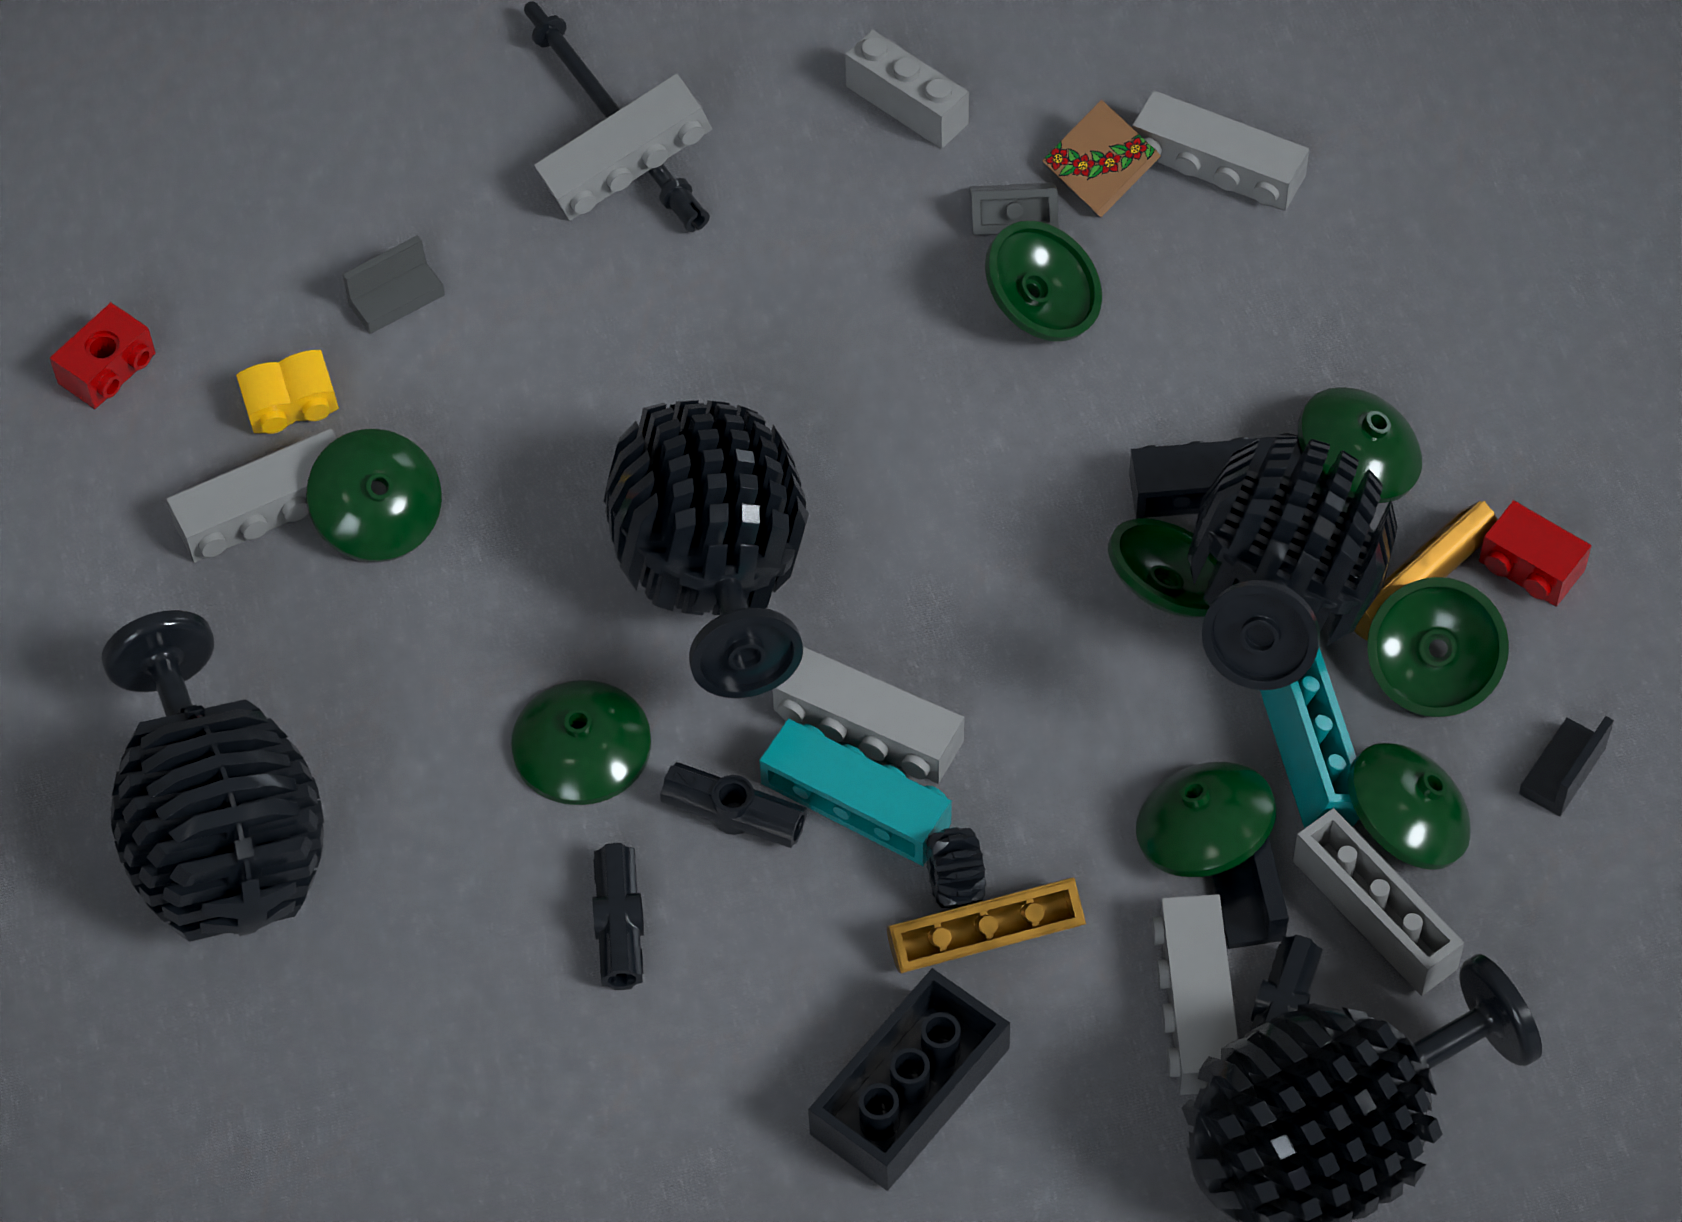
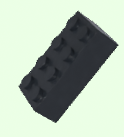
M931 968L808 1109L810 1135L888 1191L1009 1050L1010 1022Z

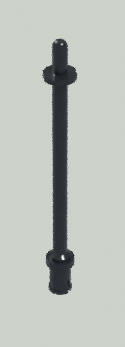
M534 1L526 3L524 12L535 26L532 33V40L535 44L542 48L551 46L606 118L619 111L618 105L564 38L563 35L567 28L566 22L557 15L548 17L538 3ZM664 164L648 171L661 188L659 195L661 203L666 209H672L688 232H695V227L691 224L692 222L697 230L702 229L708 223L710 215L693 196L692 186L686 179H675Z

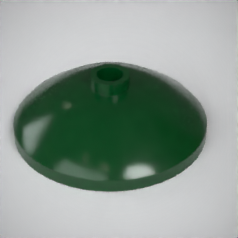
M1020 221L1004 228L990 243L985 258L987 284L998 307L1016 326L1040 339L1068 341L1080 336L1094 324L1102 305L1101 282L1092 260L1072 237L1062 230L1043 222Z
M1335 387L1317 393L1301 411L1297 431L1302 451L1305 450L1311 438L1330 444V449L1320 474L1323 480L1340 451L1344 450L1359 460L1357 471L1347 496L1353 498L1365 472L1369 469L1383 483L1379 503H1387L1390 499L1392 501L1400 499L1418 481L1422 470V453L1417 437L1403 415L1382 398L1359 389Z
M361 429L335 439L320 453L309 473L306 487V502L310 518L316 530L335 550L360 561L385 562L407 555L425 541L438 520L442 502V491L433 463L418 445L408 438L388 430ZM376 481L383 483L386 487V493L383 495L375 494L371 489V483Z
M1148 518L1131 519L1118 525L1109 539L1108 555L1116 574L1126 587L1147 604L1164 612L1191 618L1205 617L1209 606L1203 600L1217 560L1209 553L1194 584L1187 556L1193 533L1172 523Z
M1425 578L1401 587L1391 594L1378 609L1368 634V659L1371 671L1380 688L1399 706L1423 716H1454L1479 705L1499 684L1508 661V633L1503 618L1496 606L1477 588L1452 578ZM1441 640L1446 643L1448 650L1443 657L1437 658L1430 654L1429 647L1433 641Z
M570 681L543 691L525 706L513 728L511 740L512 755L521 778L539 795L568 805L595 804L619 795L639 778L650 756V726L640 705L623 690L598 681ZM577 723L586 724L583 728L575 729L572 727V725Z
M1386 742L1367 747L1353 760L1348 774V789L1351 802L1363 826L1385 850L1407 864L1428 870L1446 868L1463 856L1469 846L1471 837L1469 812L1459 788L1440 765L1427 755L1411 747Z
M1207 762L1193 765L1165 779L1147 797L1136 821L1137 841L1146 859L1154 867L1165 873L1180 877H1204L1221 873L1248 859L1266 841L1276 819L1275 798L1267 781L1258 772L1249 767L1231 762Z

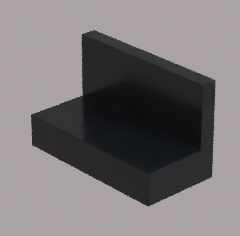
M1605 716L1594 732L1566 717L1521 784L1519 794L1561 817L1606 749L1614 720Z
M1268 836L1263 845L1248 859L1229 870L1211 875L1215 894H1220L1224 932L1228 949L1280 942L1283 936L1286 937L1289 916Z

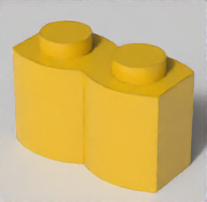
M321 350L299 352L284 358L280 362L254 365L236 374L254 433H278L295 421H319L339 409Z

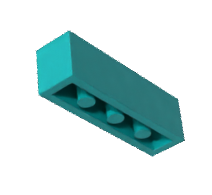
M1319 647L1314 663L1299 680L1283 688L1260 690L1304 829L1333 808L1353 827L1359 817L1349 795L1348 774L1356 754Z
M788 718L759 760L762 785L921 866H924L927 861L925 852L929 835L949 828L951 825L952 800L948 799L941 790L930 785L922 786L906 778L905 774L892 765L883 766L867 758L858 748L849 744L841 745L825 737L813 725H801Z

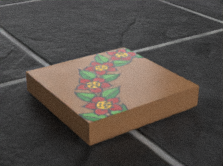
M1101 99L1042 161L1095 213L1102 217L1161 155Z

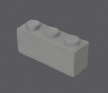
M873 29L845 54L846 87L939 148L945 147L969 124L968 90Z

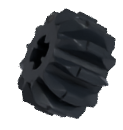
M952 827L929 835L925 852L927 857L926 867L929 873L932 895L935 897L936 903L941 908H957L983 901L986 894V869L983 863L980 843L971 828Z

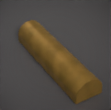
M1479 501L1461 510L1385 579L1381 592L1362 616L1354 632L1368 641V634L1374 616L1391 594L1401 587L1420 579L1431 577L1446 578L1483 544L1484 536L1497 521L1496 515L1487 503Z
M1071 877L888 925L887 936L895 966L899 973H904L1085 925L1086 921L1075 878Z

